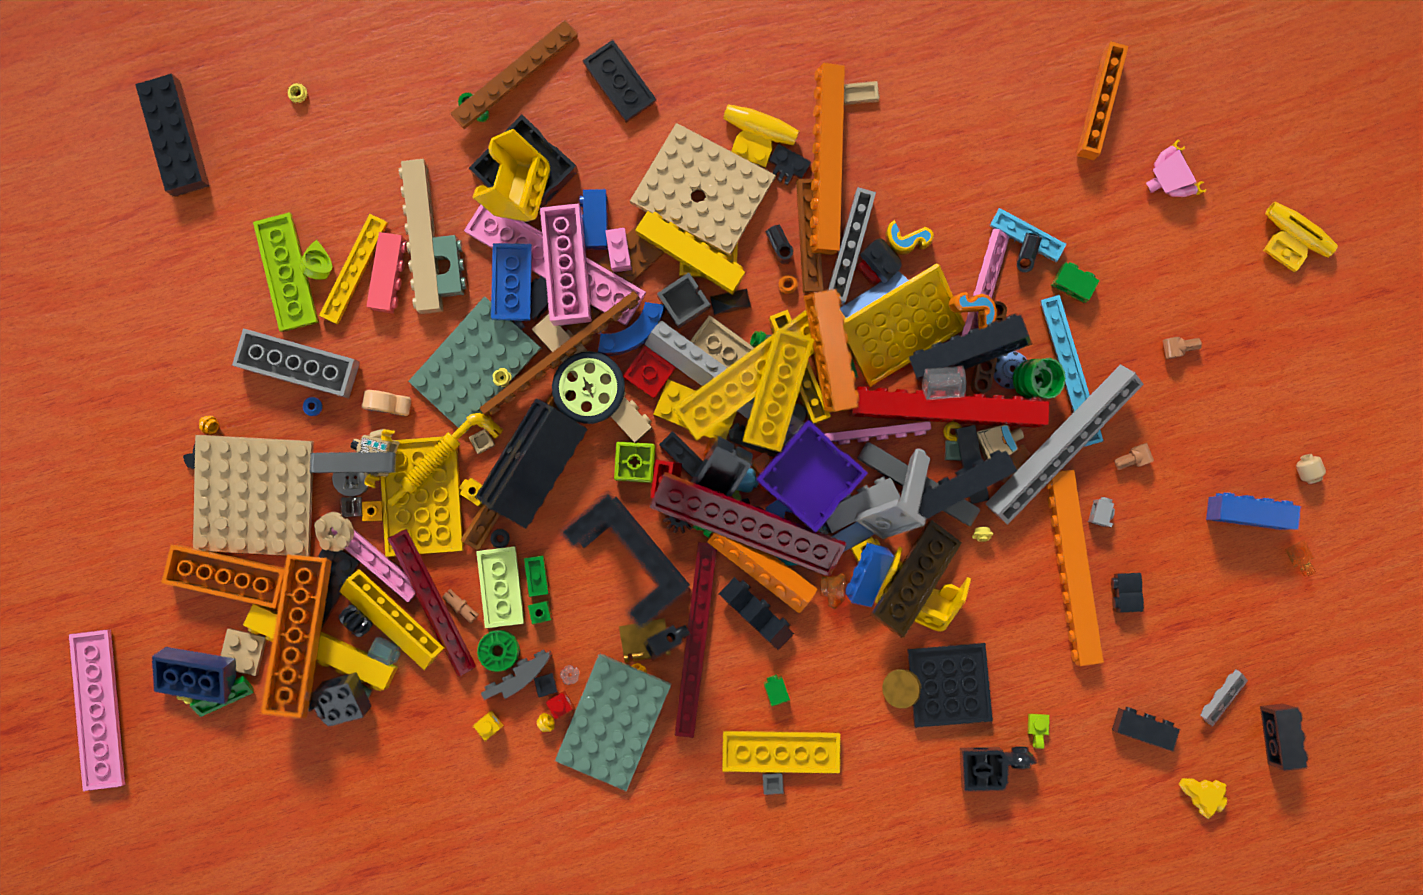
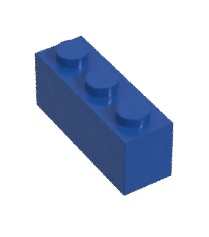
M606 189L583 190V196H580V207H583L582 219L585 250H608L605 231L608 230Z
M867 543L861 553L858 565L854 568L852 579L846 586L845 594L852 603L869 607L873 606L894 559V555L888 548Z

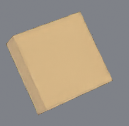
M486 429L469 437L477 454H481L495 446Z

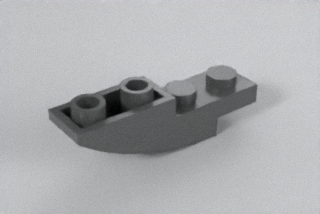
M545 650L534 654L535 658L530 661L525 658L517 662V667L513 669L516 676L510 674L503 677V682L496 685L493 682L485 686V691L481 692L483 699L485 700L502 692L504 698H507L525 687L542 671L552 655L551 651L546 653Z

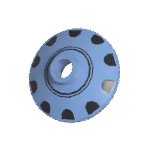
M1014 351L998 357L993 377L995 381L1004 388L1015 389L1013 385L1014 372H1011L1009 368L1010 366L1016 368L1020 362L1027 360L1025 356Z

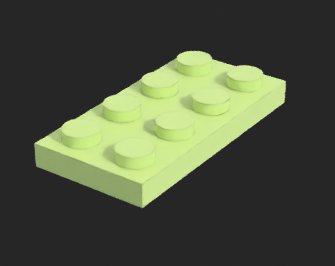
M516 546L476 551L485 628L524 624Z

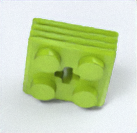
M617 442L614 479L616 481L652 483L655 445L649 443ZM634 457H637V460L640 461V464H637L636 467L633 468V465L629 462L632 461Z

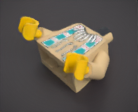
M381 429L371 432L370 435H363L361 440L354 439L351 442L350 448L357 452L396 453L400 442L391 439L392 433H395V431ZM363 473L366 477L364 484L375 488V481L380 479L377 476H388L389 473Z

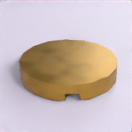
M897 669L890 672L884 678L882 685L883 695L892 706L908 708L919 700L921 683L913 672Z

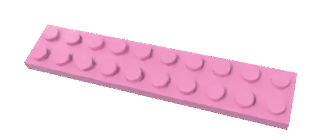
M480 205L465 228V233L493 248V243L532 244L531 271L546 279L542 232L520 220L496 217ZM586 258L591 306L605 313L632 291L638 294L641 298L638 303H641L646 295L645 291ZM639 304L632 310L627 309L622 313L623 317L618 321L627 326Z

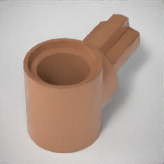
M1173 337L1162 340L1166 359L1184 356L1186 351L1202 348V342L1199 338L1183 340L1180 337Z
M1147 443L1131 448L1129 454L1114 460L1118 470L1133 464L1139 467L1154 461Z

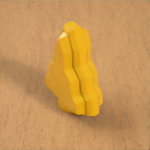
M1181 779L1179 786L1185 794L1192 797V803L1199 808V813L1207 819L1213 816L1216 811L1221 812L1226 806L1227 798L1224 797L1226 784L1217 780L1214 782L1208 780L1198 782L1194 779Z

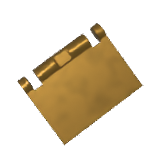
M665 618L649 621L642 628H639L637 624L619 626L625 663L629 662L628 654L631 653L633 661L651 658L643 643L647 638L666 629Z

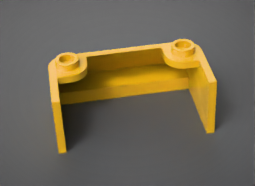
M901 547L894 554L893 562L875 599L876 603L879 602L902 565V562L899 561L903 549ZM967 577L960 588L952 584L944 585L940 590L934 588L915 622L935 631H944L964 604L971 578Z

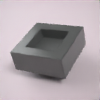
M782 772L763 773L764 795L783 794Z

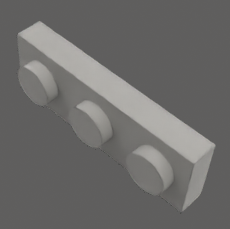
M1235 669L1232 674L1228 675L1221 689L1215 692L1211 702L1204 706L1200 716L1208 724L1213 726L1247 683L1248 680L1245 676Z

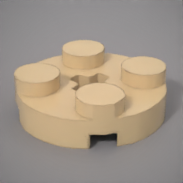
M327 513L315 522L316 537L320 542V547L324 550L341 551L349 546L350 541L354 537L351 522L341 517L340 515L342 514ZM332 528L334 531H337L338 534L334 535L331 531Z

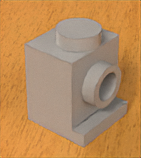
M1105 497L1094 500L1088 522L1104 527H1112L1113 523L1109 521L1112 520L1115 513L1113 500Z

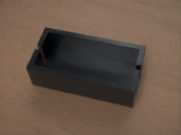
M718 436L691 482L731 497L752 465L753 454L739 446L736 449L733 448V443Z

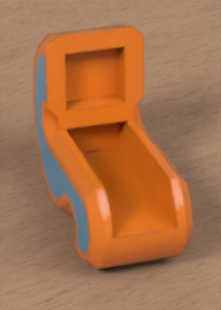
M965 292L953 296L949 301V307L953 313L978 312L979 329L986 328L987 324L996 321L997 309L995 302L988 295L978 294L968 298L969 293Z

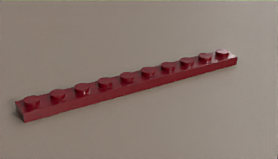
M698 542L688 622L690 635L686 638L675 736L694 738L717 552V549L709 543Z

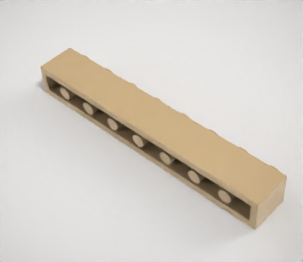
M424 159L401 161L402 168H399L400 179H403L401 194L405 198L403 213L404 216H407L405 232L409 235V242H407L408 253H411L409 269L410 272H413L411 288L415 290L413 307L420 314L442 312V297L438 294L436 275H439L438 260L434 257L432 239L435 237L428 164Z
M549 314L532 328L552 352L574 336L569 330L565 332L561 328L562 325L553 326L550 322ZM581 344L576 348L577 352L574 354L586 352L587 350ZM566 355L561 361L563 362L568 356ZM588 363L585 366V372L588 374H592L596 369L592 363ZM571 371L575 378L578 379L577 372ZM609 374L602 375L601 383L604 385L609 384L611 376ZM584 377L585 389L593 396L591 388L594 386L587 383ZM606 393L599 396V402L602 404H606L610 400L609 395ZM623 397L622 403L611 417L633 442L637 443L652 429L650 426L652 421L645 414L643 416L640 415L637 411L639 407L633 400L629 402Z

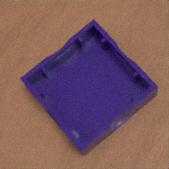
M806 421L755 480L810 529L817 532L835 511L840 501L853 491L868 472L849 455L840 451L814 424Z

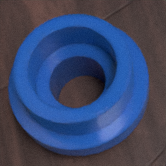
M309 397L303 403V410L309 416H317L322 411V402L316 397ZM311 403L315 404V408L313 410H310L309 408Z

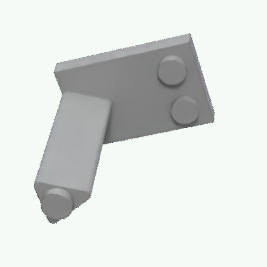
M916 449L910 457L900 500L897 499L858 513L855 521L882 539L924 526L925 518L918 514L930 462L926 452L922 449Z

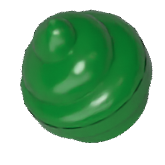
M755 331L751 336L750 345L754 348L766 340V333Z

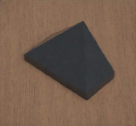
M747 288L734 291L733 295L731 293H724L710 297L714 315L751 307Z

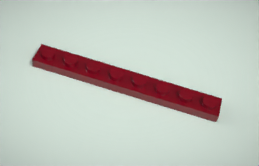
M407 529L388 537L387 539L441 645L444 647V651L457 676H462L477 667Z

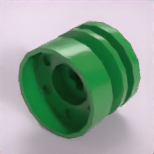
M1052 358L1023 360L1017 365L1013 374L1015 390L1019 395L1027 399L1033 397L1043 399L1054 398L1061 393L1066 381L1062 365Z

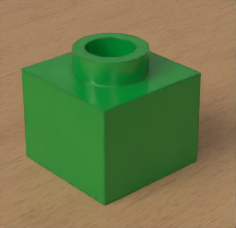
M549 601L528 605L532 624L553 619ZM538 609L543 611L540 617L536 615Z

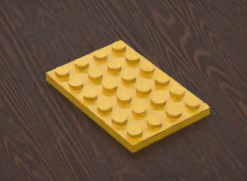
M933 265L844 319L843 329L848 336V346L869 386L874 385L910 363L909 356H912L913 352L924 349V351L928 350L933 344L943 343L963 330L965 322L961 313H953L949 307V301L953 295L940 265Z
M443 437L395 440L400 442L396 451V472L389 473L388 476H381L385 557L396 556L387 538L407 529L419 554L464 551V545L461 541L463 529L457 448L453 449L454 452H451V455L448 454V458L445 457L446 460H443V463L440 462L441 465H438V468H435L436 470L430 473V476L427 479L425 478V481H422L423 483L420 484V487L417 486L418 489L413 494L407 492L393 507L387 502L402 487L399 482L404 477H407V474L410 471L412 472V469H415L414 467L417 466V463L420 464L419 461H422V458H425V455L430 453V450H433L432 448H435V445H438V442L441 439L443 440Z

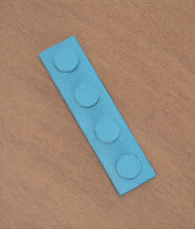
M1000 208L989 225L994 229H1000L1010 238L1023 244L1026 232L1042 236L1038 253L1055 262L1058 261L1066 246L1064 242Z

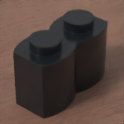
M1141 573L1114 574V578H1111V587L1115 589L1112 605L1116 612H1144Z

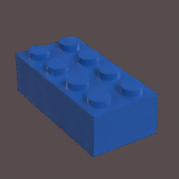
M1216 493V496L1208 498L1206 520L1278 530H1298L1301 506L1293 505L1294 502L1281 500L1280 502L1274 501L1271 498L1255 499V496L1249 495L1235 496L1234 493Z

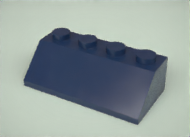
M165 647L152 656L154 692L220 704L227 703L236 679L235 658Z

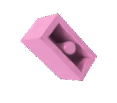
M625 228L605 230L613 273L632 270Z

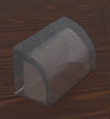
M964 367L925 369L922 388L926 400L964 397L966 391Z

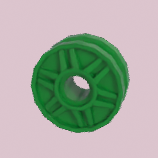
M503 630L491 631L484 635L477 648V655L481 664L488 670L495 672L504 671L512 667L520 654V647L516 637L510 632ZM497 645L503 648L501 656H497L494 653V648Z

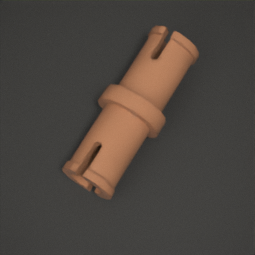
M451 589L443 595L442 599L448 602L454 608V611L460 613L470 624L479 616L478 613L467 605L465 599L462 600Z

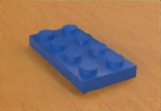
M493 243L491 320H531L532 244Z

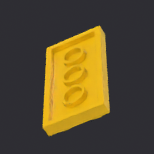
M668 379L653 415L687 429L673 408L696 391ZM737 411L703 436L715 441L720 436L726 440Z

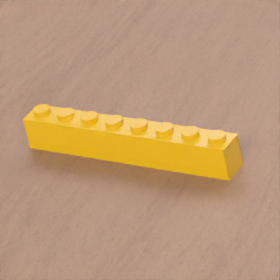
M253 604L243 626L248 627L249 632L257 635L261 633L266 636L265 639L273 642L278 611L266 606ZM321 632L317 652L319 664L329 667V665L336 668V672L343 675L357 672L361 683L365 681L371 684L370 687L377 691L389 688L398 668L397 666L326 633Z

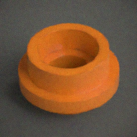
M791 275L781 277L778 283L780 291L784 294L795 292L797 280ZM785 282H790V283H791V287H790V288H786V287L784 286V283H785Z

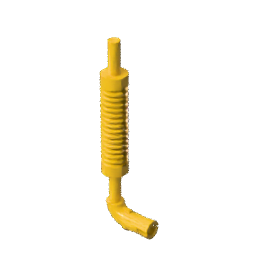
M482 413L469 415L466 417L467 420L453 434L448 432L443 437V440L441 439L438 445H435V448L433 447V450H430V453H427L425 458L419 461L420 464L417 463V466L414 467L415 469H412V472L410 471L407 477H404L399 482L402 487L387 502L393 507L407 492L413 494L418 489L417 486L420 487V484L423 483L422 481H425V478L427 479L430 473H433L436 470L435 468L441 465L440 462L443 463V460H446L445 457L448 458V454L451 455V452H454L453 449H456L461 444L458 439L472 425H478L480 428L483 427L494 438L499 436L494 429L499 434L502 433L503 429L489 415Z

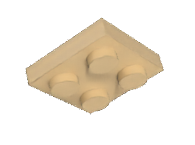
M229 628L226 632L221 656L235 658L236 671L258 675L267 639H265V636Z

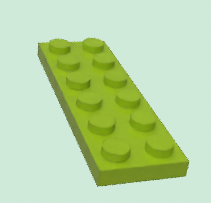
M289 212L253 222L279 331L284 332L319 323L308 277L300 271L302 253L292 214Z

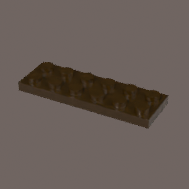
M933 520L928 521L877 603L871 616L899 637L904 638L962 542Z

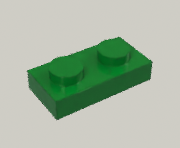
M544 556L524 558L529 597L549 594Z

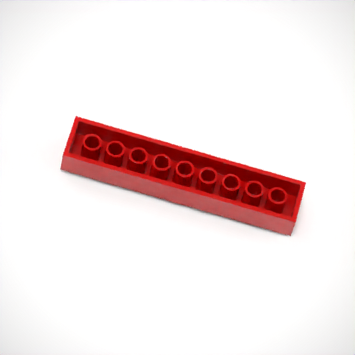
M857 387L855 391H857L859 396L858 407L850 408L849 417L1041 428L1048 425L1049 401H1043V398L1040 397L1024 400L1022 396H1012V398L1004 399V395H993V397L985 398V394H973V396L968 397L966 393L946 395V392L936 391L935 394H927V391L924 390L908 393L906 389H896L894 392H888V388H877V390L870 391L869 387Z

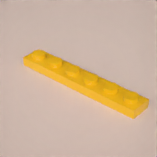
M369 214L319 316L339 324L377 247L379 232L384 233L388 222Z

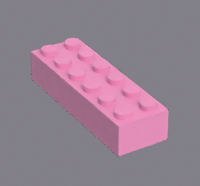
M579 204L540 208L550 322L553 326L592 322L582 210Z

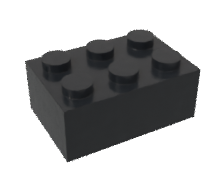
M1286 704L1260 706L1268 765L1283 771L1307 768L1308 754L1304 748L1306 738L1301 726L1303 716L1299 708Z

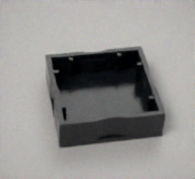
M521 114L505 132L514 129L545 157L550 165V172L539 207V213L540 208L545 207L578 173V169L565 154L549 143L542 133ZM488 148L469 167V170L484 186L491 188L494 186L500 164L491 157Z

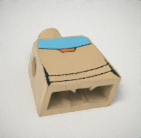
M1008 425L977 432L979 447L985 460L990 458L989 454L998 449L1001 452L1007 450L1009 455L1018 450L1016 441L1024 438L1020 428L1010 431Z

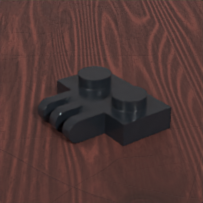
M780 144L777 145L769 159L770 163L776 165L772 174L776 177L779 172L778 181L780 182L786 176L784 184L787 186L793 175L802 179L811 164V161Z

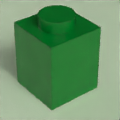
M776 674L766 678L767 681L763 683L771 706L790 700L782 676L778 677Z

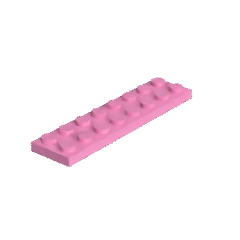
M111 629L70 634L69 642L83 791L125 785Z

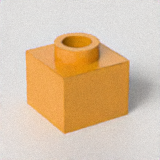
M382 501L362 502V521H383ZM370 508H374L375 510L374 514L370 515Z

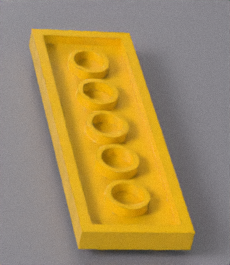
M776 328L743 441L781 452L814 342L813 338Z
M723 731V771L840 773V733Z

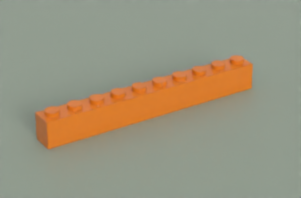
M822 63L816 69L814 75L817 84L814 90L816 106L814 107L813 115L816 118L813 127L815 142L812 147L814 161L812 163L814 179L811 183V190L813 191L811 209H813V216L810 220L812 235L809 243L812 247V253L834 255L840 251L845 66Z
M1074 470L1060 471L1047 483L1046 488L1049 489L1050 493L1048 505L1052 508L1053 513L1051 524L1052 527H1055L1056 532L1054 544L1058 546L1059 552L1056 558L1062 572L1059 574L1060 583L1064 585L1062 598L1064 604L1067 605L1065 618L1070 625L1068 637L1073 645L1071 657L1073 662L1079 666L1104 663Z

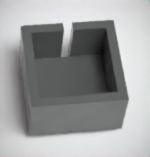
M687 273L657 293L658 299L664 305L678 329L710 309V303L702 291H699V287L690 273Z

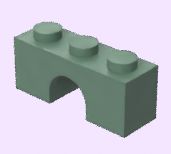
M456 235L433 237L434 257L437 260H449L451 264L447 273L436 275L438 294L441 297L465 295L464 289H467L465 277L463 278L462 270H465L464 260L460 257V252H463L462 241Z

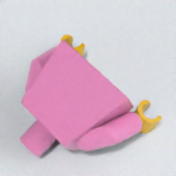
M1177 140L1172 146L1162 151L1154 163L1155 168L1153 171L1156 178L1146 183L1151 193L1161 187L1166 194L1169 193V195L1174 197H1187L1206 192V189L1201 190L1199 187L1204 182H1196L1181 154L1185 147H1177L1180 140Z

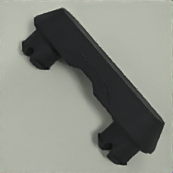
M739 423L734 424L733 429L729 430L730 440L733 443L771 457L780 452L743 441L745 434L744 425L739 426Z

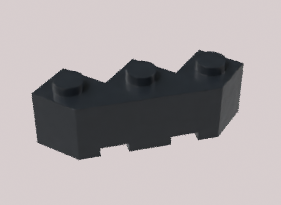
M734 577L722 589L719 595L779 651L794 634L789 629L791 625L783 617L779 620L769 610L771 606L764 599L759 601L749 591L751 587L744 580L739 582Z

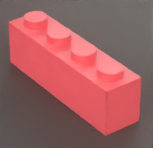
M379 232L366 306L370 310L394 313V308L396 309L398 306V297L396 295L397 290L401 288V279L399 277L400 271L404 269L403 253L407 251V242L402 235Z

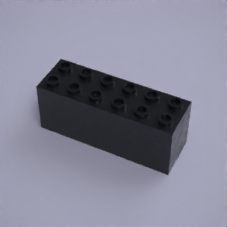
M536 398L475 498L491 510L526 529L533 521L538 509L543 505L547 494L554 487L558 476L564 471L565 465L569 458L573 456L577 445L584 438L587 428Z

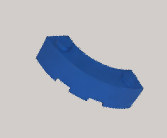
M645 302L641 315L630 327L617 333H601L598 353H602L605 356H617L642 346L646 343L651 331L662 320L665 310L664 305Z

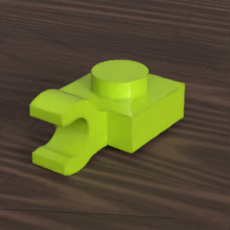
M1028 714V733L1033 734V747L1044 749L1043 735H1049V715Z

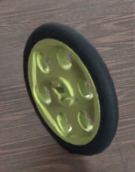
M593 351L576 353L565 359L556 370L552 382V395L559 410L574 421L583 424H595L612 416L622 403L625 393V381L618 365L611 358ZM588 363H592L596 367L592 374L585 372V366ZM571 371H575L578 374V379L574 382H570L567 379V375ZM604 374L611 376V382L607 385L602 384L600 380ZM584 377L587 383H589L590 385L593 384L594 386L591 388V392L594 396L593 398L590 392H588L587 390H583V388L586 387V383L583 379ZM570 390L576 392V398L573 401H568L565 397L566 393ZM603 393L608 394L610 397L609 402L606 404L599 402V396ZM585 401L592 404V409L589 412H584L581 409V405Z

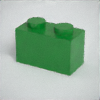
M1066 262L1060 267L1051 286L1082 303H1086L1090 300L1100 280L1095 278L1096 276L1093 273L1084 272L1076 264Z

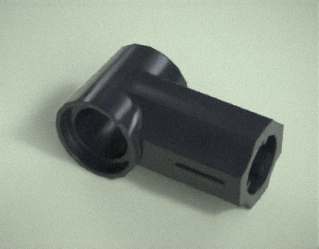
M780 224L774 225L766 230L765 233L776 253L777 260L782 264H788L793 259V247L789 244ZM788 250L790 255L783 257L780 255V252Z
M1026 232L1019 256L1017 257V268L1019 271L1026 273L1033 269L1042 236ZM1028 258L1031 263L1024 267L1020 264V261Z

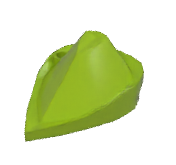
M315 240L301 258L300 271L307 277L322 280L330 275L332 262L322 245Z

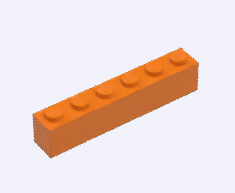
M1110 41L1104 48L1076 156L1095 160L1101 154L1129 46Z
M714 533L708 540L711 546L798 613L808 605L818 590L772 554Z

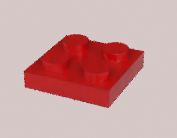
M644 346L623 375V378L655 399L676 367Z

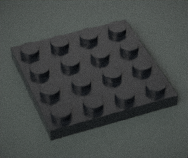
M985 643L907 649L909 671L913 672L921 683L920 698L912 705L915 728L993 721Z

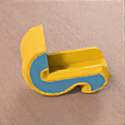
M895 220L889 224L886 231L888 245L898 254L910 253L917 244L920 245V249H925L934 238L933 231L927 227L902 237Z

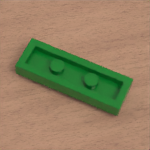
M242 676L235 680L227 703L220 704L192 699L190 707L202 717L254 693V689L247 679Z

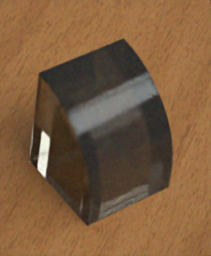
M362 497L340 498V514H342L340 516L343 518L362 516Z

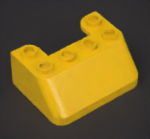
M511 129L491 138L489 154L500 164L494 186L491 188H487L484 185L478 186L475 189L473 198L496 217L528 222L537 217L550 172V165L545 157L514 129Z

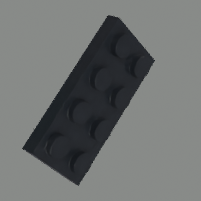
M613 39L582 60L585 67L626 123L657 102L655 96Z
M322 549L318 555V558H327L332 561L321 628H323L342 593L339 591L344 582L354 574L360 564L358 559L343 550L330 551Z

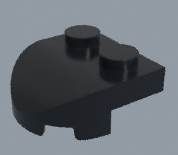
M883 239L875 240L860 254L884 284L902 266L899 256Z

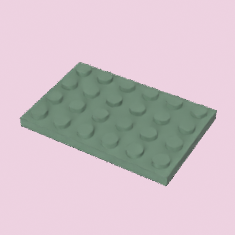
M484 296L408 382L459 428L469 415L474 413L483 414L480 407L506 388L494 384L493 373L500 368L507 369V372L511 373L512 376L511 381H509L510 384L542 348L512 320H491V301Z
M600 653L555 761L627 791L672 683Z

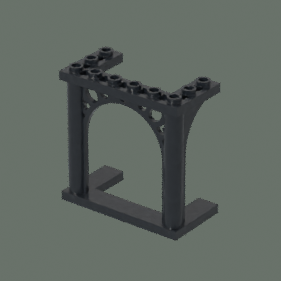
M607 492L560 533L573 548L578 544L586 548L611 527L659 585L627 612L637 626L642 628L687 590L690 584L617 497L613 498Z

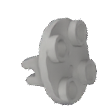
M333 473V485L338 492L345 496H358L368 490L369 486L364 484L366 477L363 473Z

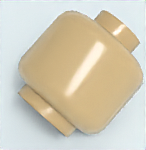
M1312 454L1300 457L1301 460L1296 464V468L1301 480L1306 481L1308 484L1323 480L1326 470L1322 459Z

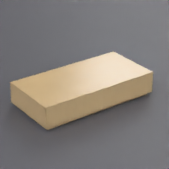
M877 81L844 84V105L879 102Z

